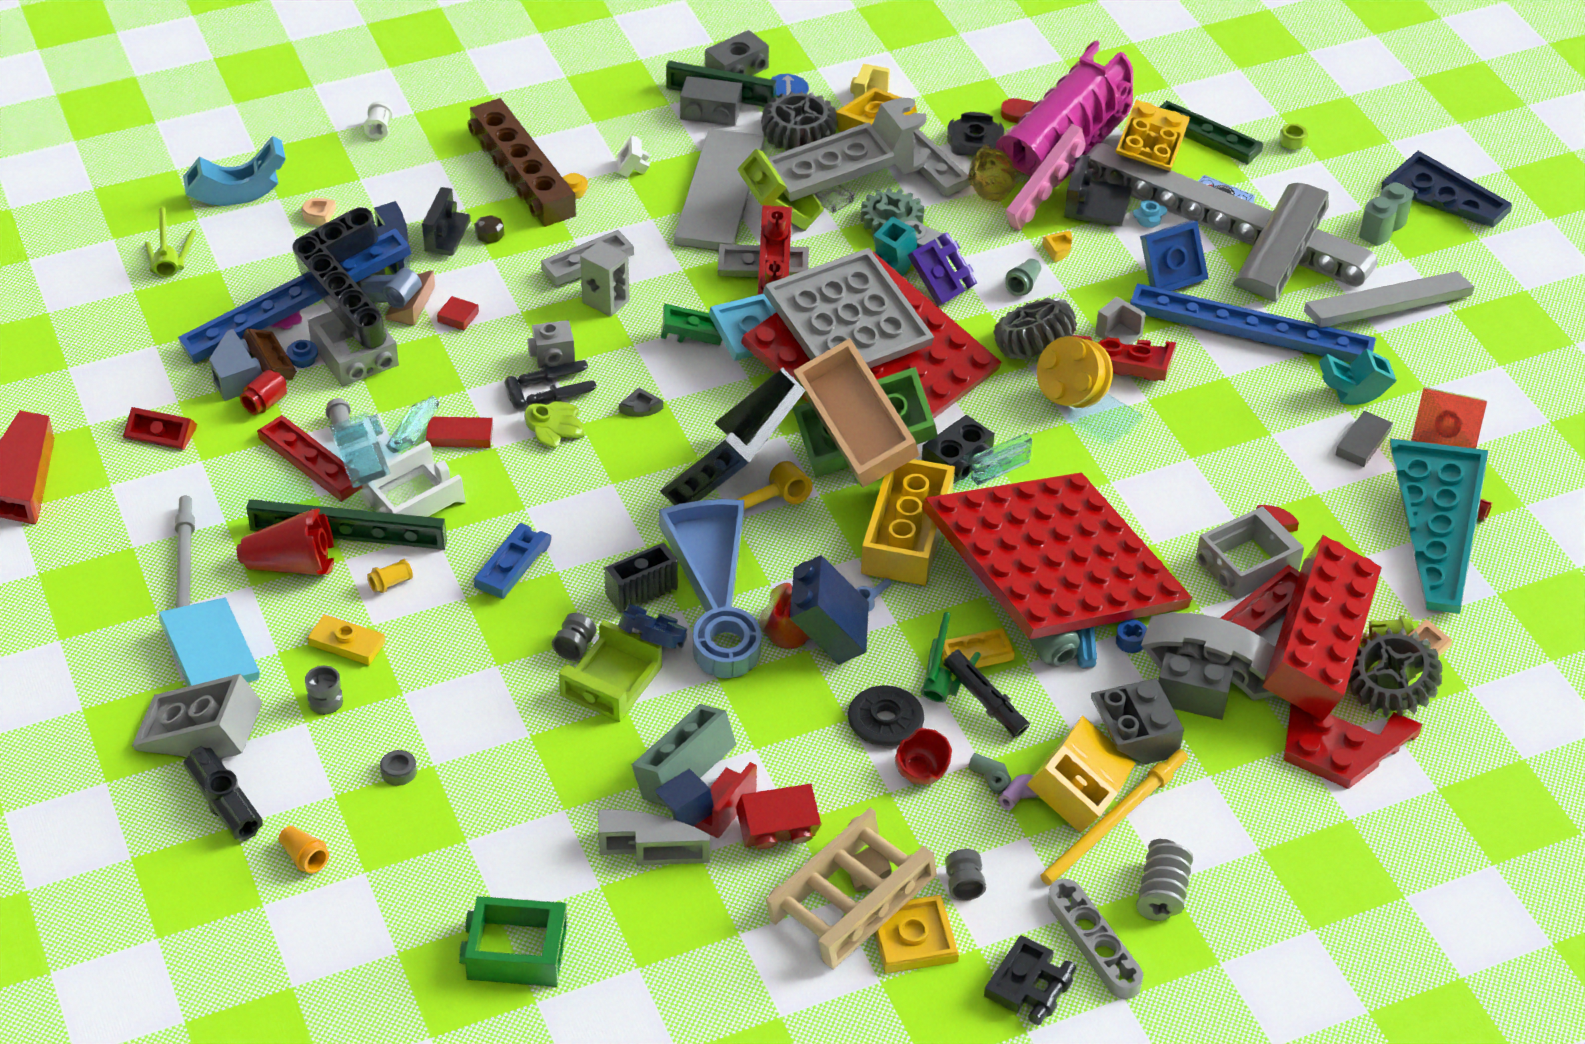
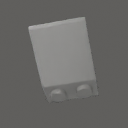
M241 674L156 694L150 703L132 746L136 751L188 757L190 751L200 746L212 748L219 759L242 754L262 701Z

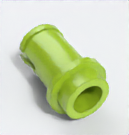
M1399 616V619L1369 621V635H1372L1374 631L1381 636L1386 635L1388 627L1392 630L1393 634H1398L1404 628L1406 636L1414 630L1412 619H1406L1405 616Z

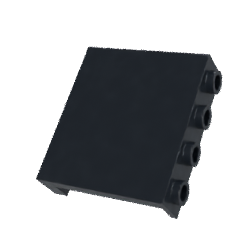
M782 367L716 420L715 424L726 436L668 481L659 492L673 505L702 500L750 463L806 390Z

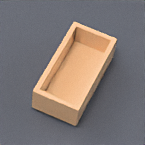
M850 338L793 370L797 382L806 390L804 395L862 488L919 456L915 439Z

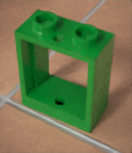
M477 896L474 911L468 910L466 916L465 930L466 933H469L468 941L461 942L459 963L465 964L467 980L557 987L568 927L567 904L562 902ZM485 923L547 928L542 956L480 951Z

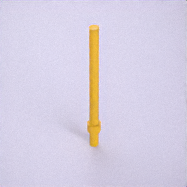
M1178 749L1164 763H1157L1148 771V777L1040 875L1041 880L1048 886L1052 885L1156 788H1163L1171 781L1173 773L1188 760L1187 754L1183 750Z

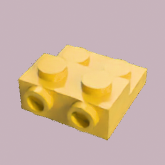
M874 87L836 111L838 131L843 132L868 122L872 126L882 103L903 97ZM916 102L915 106L910 111L905 112L903 114L911 115L913 113H916Z

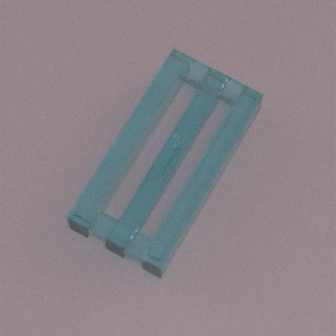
M432 395L427 401L424 399L419 404H413L385 446L392 453H397L413 446L439 408L440 402Z
M1024 433L974 455L973 461L976 464L972 465V470L975 473L971 474V479L978 486L1030 463L1033 439L1027 433Z

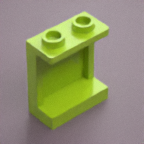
M757 148L737 169L760 205L792 207L791 223L805 231L824 211L823 206L814 193L790 202L783 193L787 186L766 155Z
M603 620L599 625L598 640L575 668L566 664L559 672L560 696L620 722L662 669V646L640 638L641 635L634 632L630 634L622 630L618 625Z

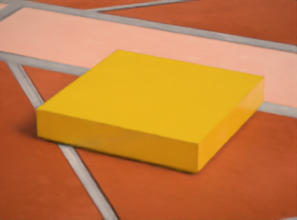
M942 895L909 900L874 932L885 974L958 962L959 953Z

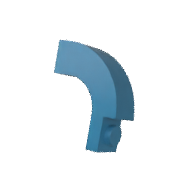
M271 136L253 159L235 167L219 166L199 156L183 176L186 195L201 202L218 206L248 203L264 196L278 184L276 170L283 166L286 159L282 140Z

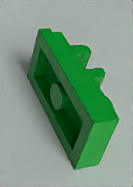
M664 303L663 323L661 326L662 339H666L668 333L677 335V342L679 343L684 342L685 337L703 343L721 345L722 338L709 313Z

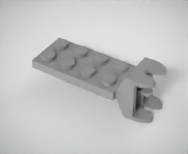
M912 98L894 99L880 105L872 126L868 122L768 157V160L787 186L783 193L790 202L892 165H896L902 174L905 175L922 168L927 163V154L913 153V148L916 146V140L913 139L914 130L919 129L926 123V113L904 115L903 113L910 111L915 106V100Z

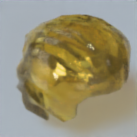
M983 145L969 166L968 180L969 184L973 186L981 198L999 202L1009 196L1011 190L1017 184V173L1013 168V161L1010 160L1007 154L988 145Z

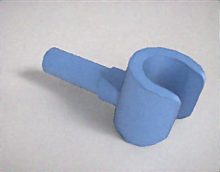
M886 578L872 589L867 586H861L856 589L869 601V611H872L875 607L874 599L891 585V581Z

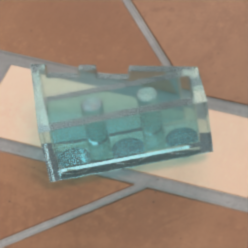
M368 409L336 421L329 426L353 488L391 474L379 436L383 434L384 430L378 414L371 416Z

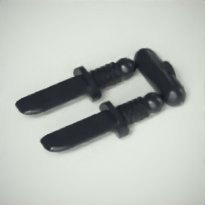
M585 360L549 368L545 364L542 365V370L521 374L518 380L514 376H509L504 382L509 401L512 402L516 410L524 409L526 403L528 405L535 403L547 404V402L561 401L563 398L585 394L596 389L597 385L593 380L556 388L555 384L551 385L554 382L553 378L579 373L587 369L588 364ZM547 381L548 385H551L550 390L543 391L542 393L539 392V394L536 393L535 395L530 394L526 400L520 385L526 386Z

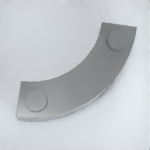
M1171 612L1151 616L1141 646L1159 669L1162 667L1165 652L1234 667L1231 682L1242 689L1252 701L1276 695L1262 687L1275 650V646L1271 645L1264 638L1230 621L1202 614Z

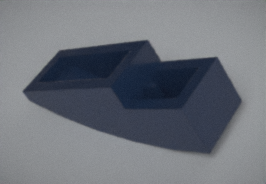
M393 201L374 207L378 237L396 228L409 244L407 224L397 202ZM410 255L387 266L393 275L401 268L410 269Z

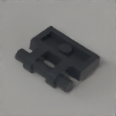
M1020 935L986 985L984 997L1016 1013L1026 1003L1033 1007L1028 1015V1019L1035 1025H1041L1045 1017H1050L1057 1007L1056 1000L1060 994L1067 992L1073 982L1072 976L1077 968L1074 963L1065 960L1060 968L1051 964L1054 954L1053 950ZM1040 978L1049 983L1044 992L1035 988Z

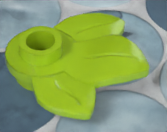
M555 401L548 405L535 403L529 405L525 410L524 419L526 426L535 432L536 438L542 444L556 449L561 437L583 438L585 435L582 422L576 417L579 409L570 403Z

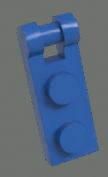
M519 523L474 577V588L504 599L540 553L547 551L551 543V535L543 531L534 532L530 526Z

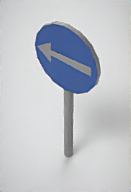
M779 74L771 78L776 80L777 98H779L781 93L789 95L790 91L793 93H800L802 91L803 94H808V83L797 75Z

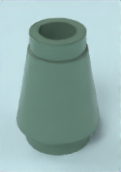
M1028 259L1009 270L1005 278L1007 290L1016 296L1030 293L1041 272V264L1035 259Z

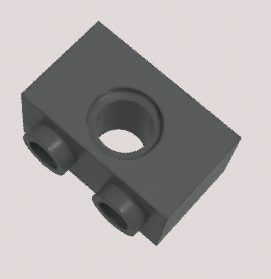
M750 30L744 31L706 48L705 67L752 76L769 68V45Z

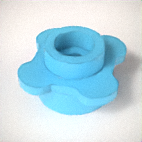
M1150 200L1141 201L1140 207L1133 211V216L1137 218L1138 223L1149 228L1158 226L1161 222V216L1167 214L1165 206H1159L1158 203Z

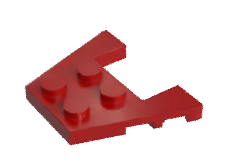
M1290 703L1283 760L1350 789L1379 767V763L1390 754L1395 755L1399 752L1400 747L1410 739L1415 740L1420 735L1423 724L1403 715L1398 716L1396 712H1393L1382 732L1375 734L1331 714L1323 721Z

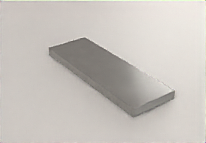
M708 129L674 235L675 245L719 250V244H735L751 191L737 169L756 148L760 151L763 150L765 135Z

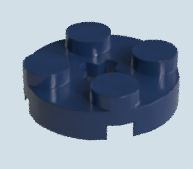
M628 605L626 611L622 613L618 624L622 630L631 634L632 629L635 628L641 634L640 638L664 647L676 649L678 645L680 648H683L688 635L686 633L687 628L677 624V619L660 613L655 618L646 615L647 611L635 605Z

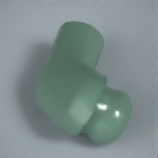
M977 753L972 755L968 769L985 775L987 783L993 792L1003 793L1011 783V777L1006 765Z

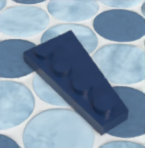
M1419 150L1385 178L1381 186V190H1383L1391 183L1403 184L1414 191L1413 201L1492 228L1506 217L1512 208V203Z

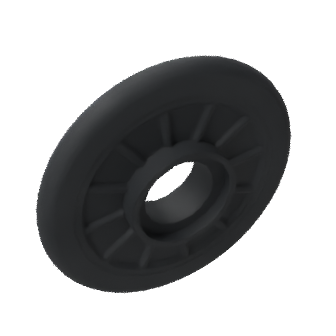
M888 685L874 686L860 692L851 701L848 708V721L852 730L863 740L879 746H895L912 735L916 729L922 728L924 724V710L919 700L902 688ZM882 711H889L895 717L890 720H883L877 714Z

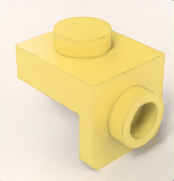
M863 63L858 76L853 77L851 81L850 93L854 94L853 100L874 87L888 92L890 69Z

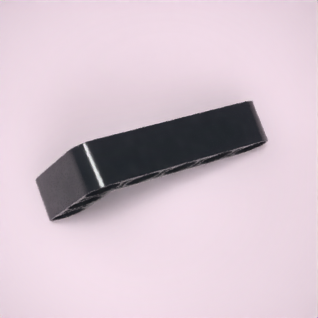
M358 207L299 237L294 241L292 249L298 269L303 277L363 347L371 349L380 347L387 338L381 313L339 264L371 247L378 240V232L371 210Z

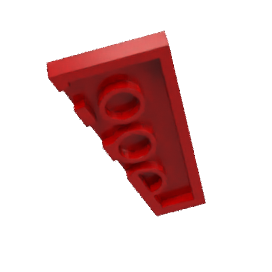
M1072 335L1074 337L1093 341V339L1090 336ZM1110 337L1096 342L1110 356L1113 373L1117 375L1129 374L1139 376L1148 381L1166 380L1176 349V342L1169 341L1165 342V347L1151 346L1150 340L1137 339L1136 345L1122 344L1119 338Z

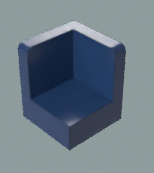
M690 768L655 790L656 797L672 812L674 820L695 826L712 815L714 804L711 789Z

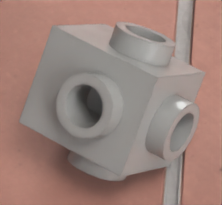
M569 320L532 325L533 338H527L530 357H536L538 369L542 368V365L545 364L548 367H554L575 362L574 339Z

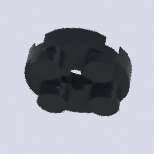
M982 112L961 114V119L955 122L954 118L950 120L947 127V141L951 145L952 153L958 156L970 155L992 158L997 153L996 143L1004 134V127L999 121L998 125L993 122V116Z

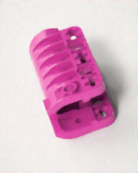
M1099 41L1091 42L1085 49L1084 54L1079 58V61L1070 69L1069 74L1061 77L1056 87L1050 88L1045 93L1044 98L1037 101L1032 106L1031 111L1025 113L1019 119L1018 125L1010 127L998 139L996 152L999 160L1032 176L1071 124L1082 128L1086 145L1081 155H1086L1093 146L1101 143L1127 117L1132 108L1134 72L1128 57L1123 52H1119L1105 66L1094 62V55L1099 51ZM1077 157L1069 166L1065 177L1059 179L1053 188L1060 185L1073 172Z

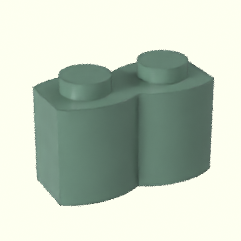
M1397 182L1387 185L1382 190L1380 196L1371 199L1366 204L1359 237L1375 246L1386 243L1391 238L1392 232L1400 230L1406 225L1414 191Z

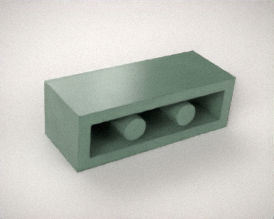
M699 704L631 764L643 799L664 805L656 797L655 790L689 768L701 779L705 773L737 745L725 710Z

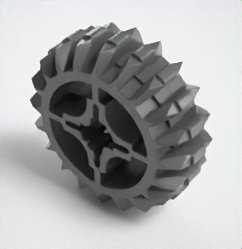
M790 91L789 95L781 93L779 98H771L770 103L765 104L763 115H761L762 132L767 137L768 143H774L775 148L783 147L785 152L834 135L838 125L835 107L831 106V101H824L823 96L815 97L813 92L803 94L802 91L800 93Z
M1037 299L1035 302L1026 303V305L1008 312L1005 317H1001L994 326V339L1004 357H1010L1011 359L1033 358L1041 354L1052 341L1060 337L1072 336L1076 331V316L1069 303L1064 299Z
M1389 627L1386 630V635L1383 636L1374 631L1372 641L1362 638L1361 647H1358L1348 681L1353 696H1358V702L1361 706L1369 704V709L1372 713L1381 708L1386 718L1391 711H1396L1397 715L1401 716L1406 709L1415 715L1417 704L1427 708L1429 698H1436L1438 693L1437 687H1440L1442 684V663L1439 660L1436 649H1431V643L1428 639L1420 641L1417 632L1406 636L1404 628L1398 634H1393ZM1381 659V663L1373 667V671L1368 672L1369 668ZM1422 672L1419 679L1412 685L1408 686V682L1416 678V674Z

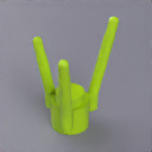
M161 207L159 209L160 247L155 253L149 241L145 242V247L150 261V271L161 277H171L178 270L184 269V260L194 240L196 230H190L178 257L174 248L167 246L165 208Z

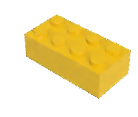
M912 459L884 476L862 545L861 574L926 586L941 531L924 512L922 505L926 497L953 493L955 466Z

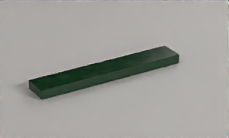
M249 499L246 507L251 531H259L308 510L319 508L321 510L318 514L325 513L328 519L333 539L445 550L447 544L445 518Z

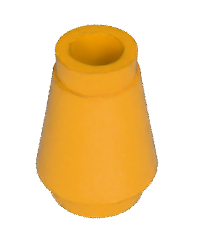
M287 826L280 832L278 837L279 843L300 871L316 873L327 864L329 851L324 841L294 826Z

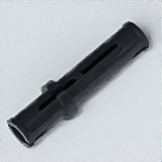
M959 649L952 652L945 659L943 665L987 709L986 714L1000 722L1014 739L1020 737L1029 728L1031 723L1010 703L1011 699L1006 694L1002 695Z

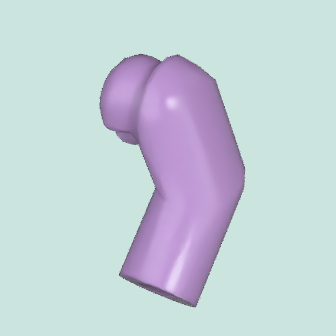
M1034 775L1017 776L999 796V804L1004 809L1011 810L1020 799L1038 798L1039 796L1026 785Z

